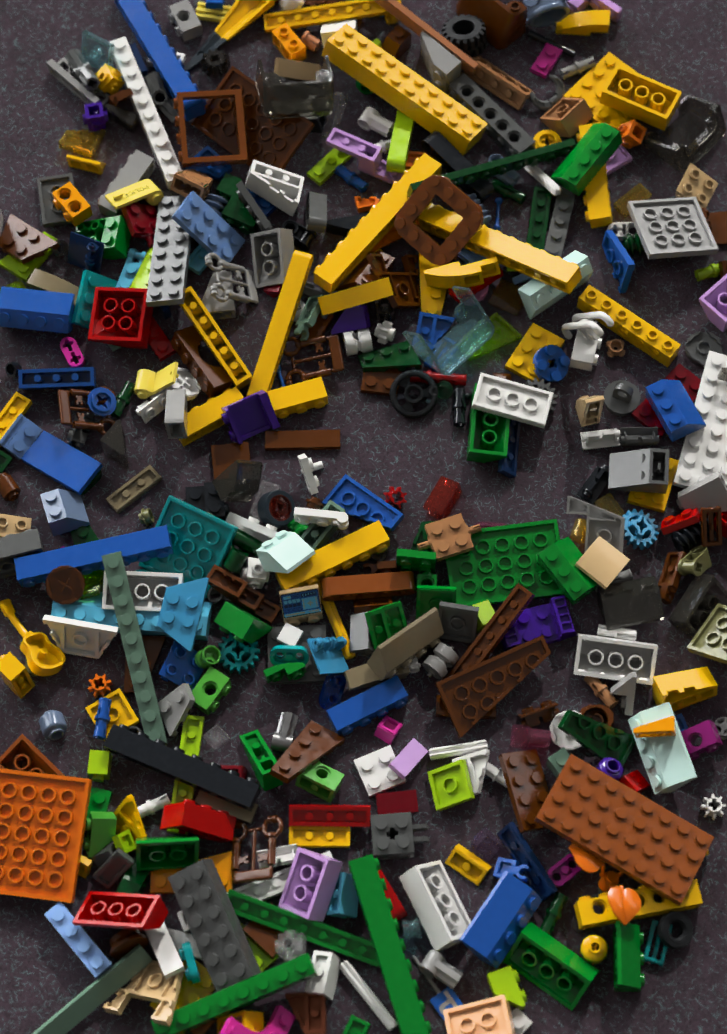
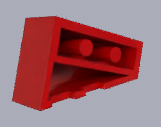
M184 799L183 802L164 806L160 830L166 831L167 829L175 828L179 829V834L185 835V832L197 835L201 839L220 843L233 840L236 817L229 815L228 811H216L212 809V806L197 805L194 800Z

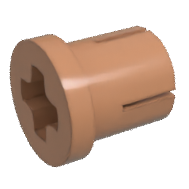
M308 30L300 39L306 48L313 53H316L322 43L311 35V32Z

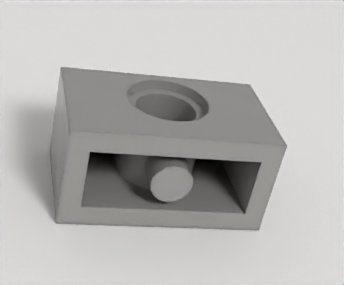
M183 0L169 6L170 13L168 18L171 24H175L176 27L174 28L178 37L181 36L183 41L186 42L203 35L202 25L189 0Z

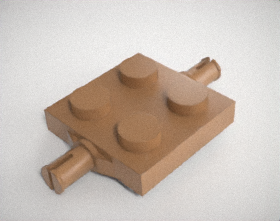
M461 513L426 524L424 527L428 536L427 541L417 544V548L419 551L430 548L432 552H436L437 562L474 550V545L471 540V534L481 532V526L477 524L468 527Z

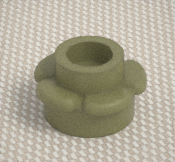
M142 508L141 513L138 514L141 524L150 526L151 523H154L153 513L150 508Z

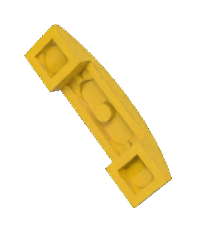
M389 277L318 297V302L323 316L394 294Z

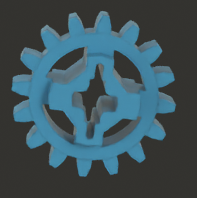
M633 509L631 512L628 510L622 515L625 518L624 540H627L626 545L633 544V549L639 546L640 550H643L645 547L649 548L659 535V532L655 531L659 526L653 524L655 519H650L649 513L644 515L642 509L638 513L636 509Z

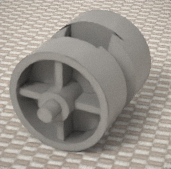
M440 642L433 650L434 655H429L425 659L422 666L428 672V677L433 676L438 680H442L448 673L447 667L452 668L459 660V656L453 650L454 647L452 645L449 647Z

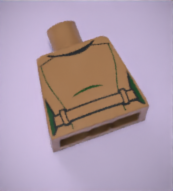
M194 169L184 170L175 173L170 190L184 197H187L190 192L194 191L204 200L210 192L213 179L207 174H202Z

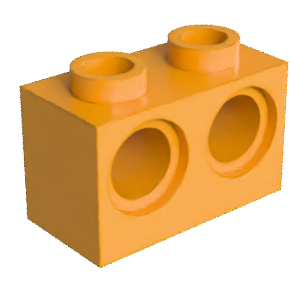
M287 23L272 31L273 44L285 59L301 62L307 59L306 46Z
M70 181L52 193L54 198L52 202L56 209H61L68 223L72 222L75 227L93 215L91 206Z

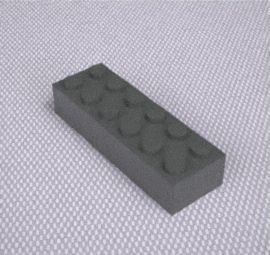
M202 859L169 876V882L216 991L218 992L260 974L261 970L213 860Z

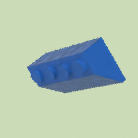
M2 286L0 290V327L68 334L73 330V323L71 322L74 313L75 294Z
M505 871L459 940L479 960L498 968L539 907L542 899L532 888Z

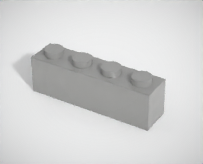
M135 150L128 157L125 166L119 169L117 177L114 181L110 182L105 194L100 196L98 200L100 213L108 217L123 215L121 208L116 210L105 199V195L148 179L156 168L154 158L138 150Z

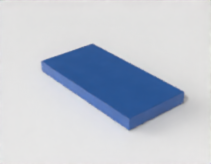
M44 430L21 458L25 464L79 495L82 494L103 467L99 461Z

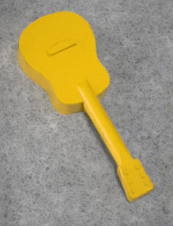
M10 599L0 601V609L4 616L8 617L23 638L20 650L26 656L29 669L38 676H51L58 673L66 659L63 651L51 643L45 633L28 632L15 615Z

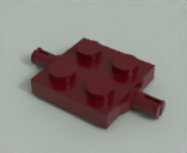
M139 201L122 207L121 210L131 237L145 239L148 248H152L157 220L155 207L140 204Z

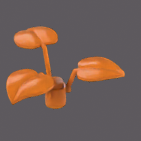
M571 844L568 849L571 851L576 864L583 871L595 873L601 867V872L599 873L601 878L598 881V886L601 891L608 892L607 898L610 908L617 919L624 926L627 925L639 912L641 899L633 889H624L622 885L617 886L619 877L624 873L621 871L619 873L614 871H607L605 873V863L575 844Z

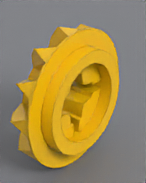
M542 130L534 136L536 141L535 149L546 146L544 144L546 138L550 143L549 145L562 142L560 136L552 130Z

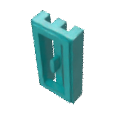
M652 920L644 951V961L663 967L668 947L663 945L660 960L656 959L660 944L658 934L652 958L648 957L655 926L659 922ZM670 925V928H669L670 934H671L673 925Z

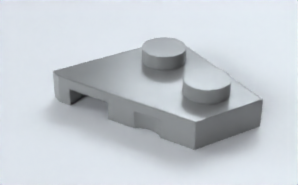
M182 683L158 702L169 737L177 736L178 731L176 730L180 722L185 721L188 711L195 702L188 683Z

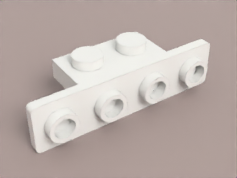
M229 512L226 518V522L262 542L276 537V533H278L276 531L277 527L266 524V527L260 525V520L251 516L246 519Z

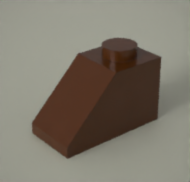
M397 25L386 36L381 48L398 60L411 46V33Z

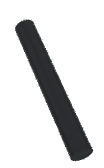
M532 30L528 32V37L545 45L549 43L561 49L562 53L572 58L577 53Z

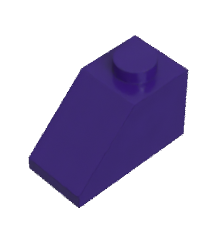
M358 305L345 309L332 328L331 334L371 327L367 305Z

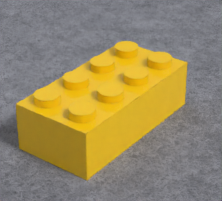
M617 64L602 90L600 103L665 131L680 104L682 92Z

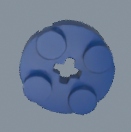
M550 344L536 351L533 357V364H535L536 369L534 372L540 380L544 379L546 383L560 381L568 372L570 358L558 346ZM548 360L553 361L554 367H549Z

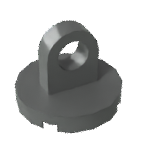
M625 380L610 383L604 390L603 395L606 409L616 416L632 414L639 406L641 398L638 388L633 383Z

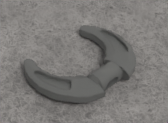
M552 74L548 77L554 82L556 88L555 95L549 101L540 100L533 91L530 92L533 105L540 110L548 111L565 94V86L562 80Z

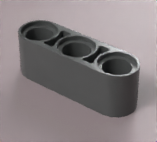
M309 191L306 199V230L324 233L327 225V195Z

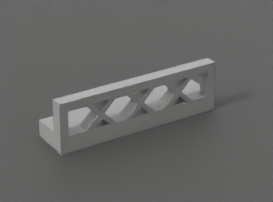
M64 57L57 63L53 59L47 62L49 73L84 103L100 102V99L96 96H103L105 99L102 101V106L105 107L107 105L109 95L102 92L99 87L96 90L97 92L87 90L82 83L73 77L72 68ZM63 64L68 67V72L61 67Z

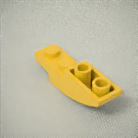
M497 256L460 266V262L457 261L424 270L427 286L454 289L484 284V278L500 274Z

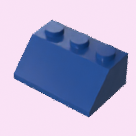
M662 379L645 387L646 398L671 442L706 427L704 420L680 380Z

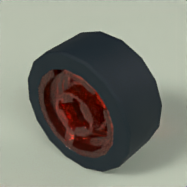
M275 490L265 493L260 498L257 512L265 525L270 524L275 527H281L293 520L295 503L292 497L285 491Z

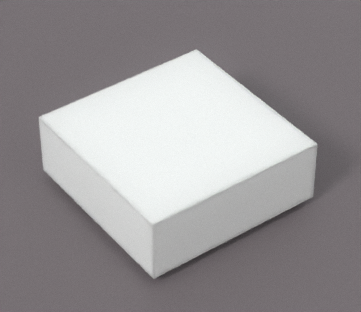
M285 623L277 637V641L284 645L297 646L304 632Z

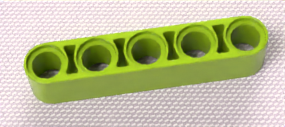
M398 109L387 157L386 171L404 173L415 121Z

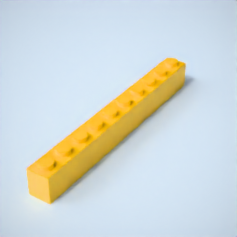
M425 153L420 158H417L409 170H405L402 178L393 183L391 190L382 195L380 202L371 207L368 215L360 219L355 229L352 228L348 232L347 237L337 244L336 249L326 256L324 262L316 266L313 271L314 283L332 294L394 226L398 211L409 199L407 191L410 184L425 180L432 175H441L442 164Z
M432 203L418 217L422 230L444 240L447 239L463 219L456 212L446 210L442 206ZM484 224L481 230H478L464 247L486 258L497 256L499 264L568 294L573 291L582 279L580 267L577 264L567 262L559 256L551 255L543 249H537L529 243H523L515 237H509L502 234L499 230L488 228Z

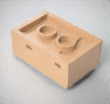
M505 995L443 1010L447 1034H515L510 1004Z

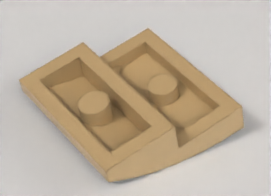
M598 536L574 566L606 590L630 559L602 537Z

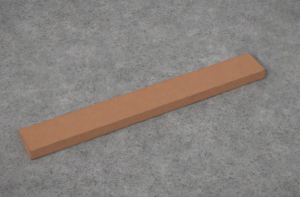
M374 0L418 36L421 37L422 31L427 33L461 61V69L471 77L476 73L477 62L397 0Z

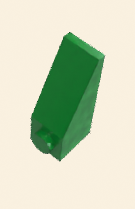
M258 729L240 735L239 738L264 792L283 785V781L270 775V770L277 760Z

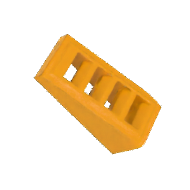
M670 716L633 728V733L636 738L675 736V718Z

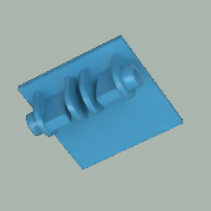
M344 637L306 639L320 675L344 673V671L349 670L341 650L347 644V640Z

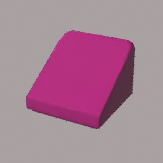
M386 715L378 724L374 736L391 745L403 724Z

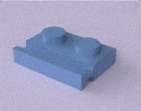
M19 414L0 439V445L20 460L42 432V429L25 418L23 414Z

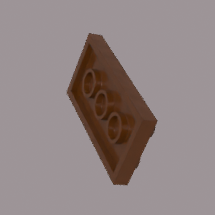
M537 749L500 754L498 756L520 833L547 829L534 821L549 794Z

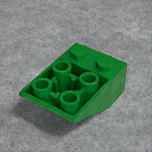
M121 215L85 221L76 226L75 233L104 243L102 259L114 260L127 257L131 234L125 219Z

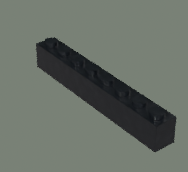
M123 724L119 726L112 725L103 744L106 751H110L115 755L252 812L261 792L258 781L249 777L247 779L239 777L240 774L233 770L224 771L220 765L214 762L210 764L205 763L203 758L197 755L184 754L185 751L178 747L173 749L167 747V743L159 739L155 741L148 739L149 736L138 731L137 734L131 732V728Z

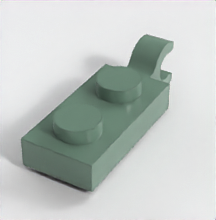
M323 294L308 298L295 324L297 328L294 330V335L301 334L300 341H305L309 338L308 328L315 325L316 319L321 312L318 297L324 296Z

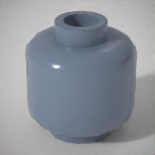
M48 710L39 719L40 729L43 736L47 739L58 740L67 731L66 720L60 711Z

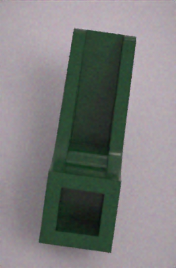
M226 173L216 188L217 195L228 201L221 213L222 218L231 227L240 229L246 235L256 233V221L242 204L236 193L239 190L236 184L242 181V179Z

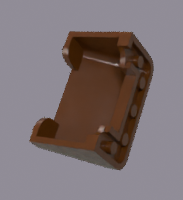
M458 0L456 14L458 16L470 14L483 20L486 28V40L496 49L507 48L525 33L527 7L519 1H510L506 5L499 0Z

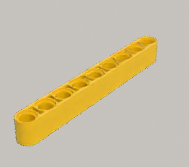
M298 250L293 252L246 397L260 390L270 391L312 266V254Z

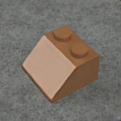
M562 97L539 119L560 137L571 138L576 135L579 126L588 124L594 115L585 99Z

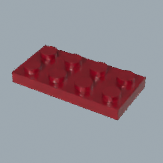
M679 363L665 379L680 380L694 403L701 379ZM646 398L632 412L631 416L645 427H658V435L661 438L666 431Z

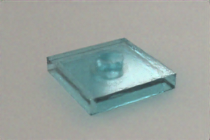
M87 30L83 31L81 54L85 61L97 69H100L105 63L113 67L115 45Z

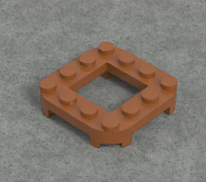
M432 175L419 185L398 211L394 226L398 234L429 262L436 265H445L456 260L458 254L477 231L481 230L484 219L483 209L453 184L449 178ZM436 195L463 217L442 245H439L415 222Z

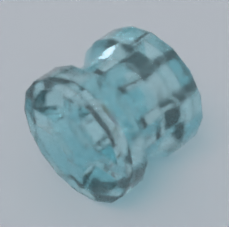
M414 918L412 921L402 920L405 941L410 940L412 937L421 938L418 918Z

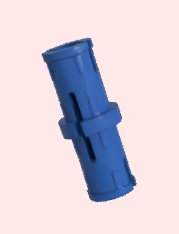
M342 164L336 167L334 173L343 178L346 184L354 186L361 193L367 190L369 184L358 177L357 173L351 172Z
M99 698L97 715L94 717L96 722L93 738L106 739L107 726L111 719L109 712L112 700L109 698Z

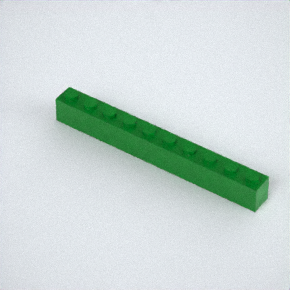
M373 854L348 862V867L400 1034L432 1033L430 1023L425 1021L423 1013L426 1012L423 1001H418L416 992H419L415 979L412 980L410 972L413 971L410 960L405 959L403 951H406L403 938L399 939L397 931L400 930L397 919H393L391 915L393 905L390 898L386 899L384 891L387 890L384 878L380 879L378 873L381 870L378 858L374 859Z

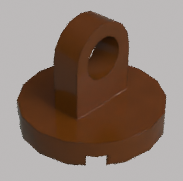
M69 565L53 569L45 582L49 597L62 605L76 602L83 595L85 589V579L82 573Z

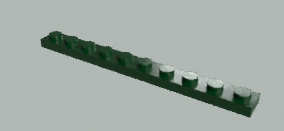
M572 138L440 176L449 178L456 186L471 184L479 179L486 180L493 175H503L511 170L518 171L525 166H535L540 162H549L561 156L567 157L576 143ZM424 180L410 184L407 191L409 198Z

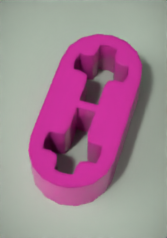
M72 337L63 338L60 342V348L69 367H83L85 360L75 339ZM69 343L71 345L72 351H69L66 344ZM73 356H76L79 363L76 364L73 361Z

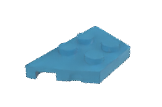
M207 577L166 587L157 623L161 630L189 652L193 650L209 584V578Z

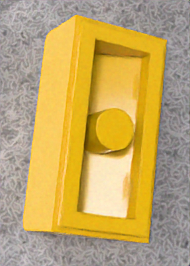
M67 154L66 156L69 167L102 174L106 163L75 155Z
M460 844L454 847L445 864L477 886L481 884L492 868L491 865Z

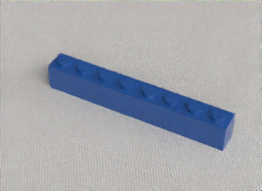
M167 525L15 558L17 581L21 587H33L37 583H45L50 572L63 565L75 567L82 575L91 574L96 570L104 571L102 556L118 551L122 552L125 566L137 561L146 562L150 558H164L169 554H173L170 532Z

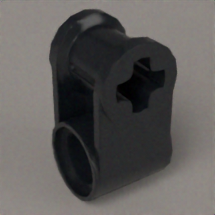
M287 220L282 225V228L294 231V246L303 251H309L311 242L317 238L316 232L306 230L305 226L294 220Z

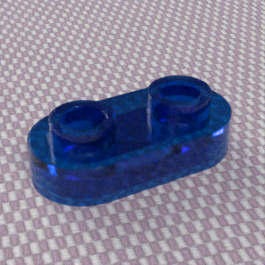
M342 673L328 674L325 678L319 696V704L325 710L340 704L346 686V679Z

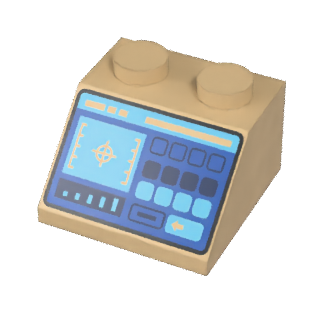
M318 584L279 591L284 625L288 623L292 626H298L301 622L316 623L319 619H323Z

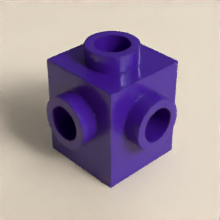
M102 102L84 104L85 114H82L84 125H88L89 131L106 129V122L109 119L107 111L103 110Z

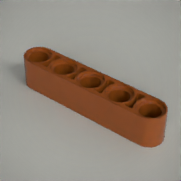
M412 571L335 576L320 580L324 601L405 596L417 592L414 572Z

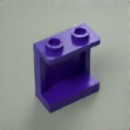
M263 390L221 408L223 414H221L222 420L230 428V431H228L230 439L239 445L243 443V440L269 428L276 429L280 427L267 392Z

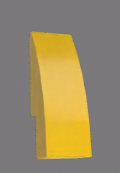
M590 10L568 14L562 21L556 23V34L590 36L591 32L608 33L610 10Z

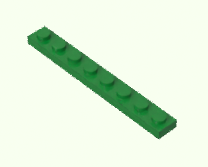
M229 889L228 897L236 915L379 967L372 941L318 921L308 920L286 909Z

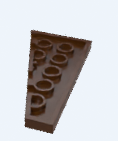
M543 635L435 683L459 738L551 654Z

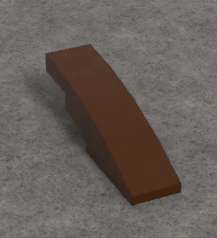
M214 565L206 576L209 578V585L270 626H272L281 612V607L265 599L264 594L249 587L248 582L217 565Z

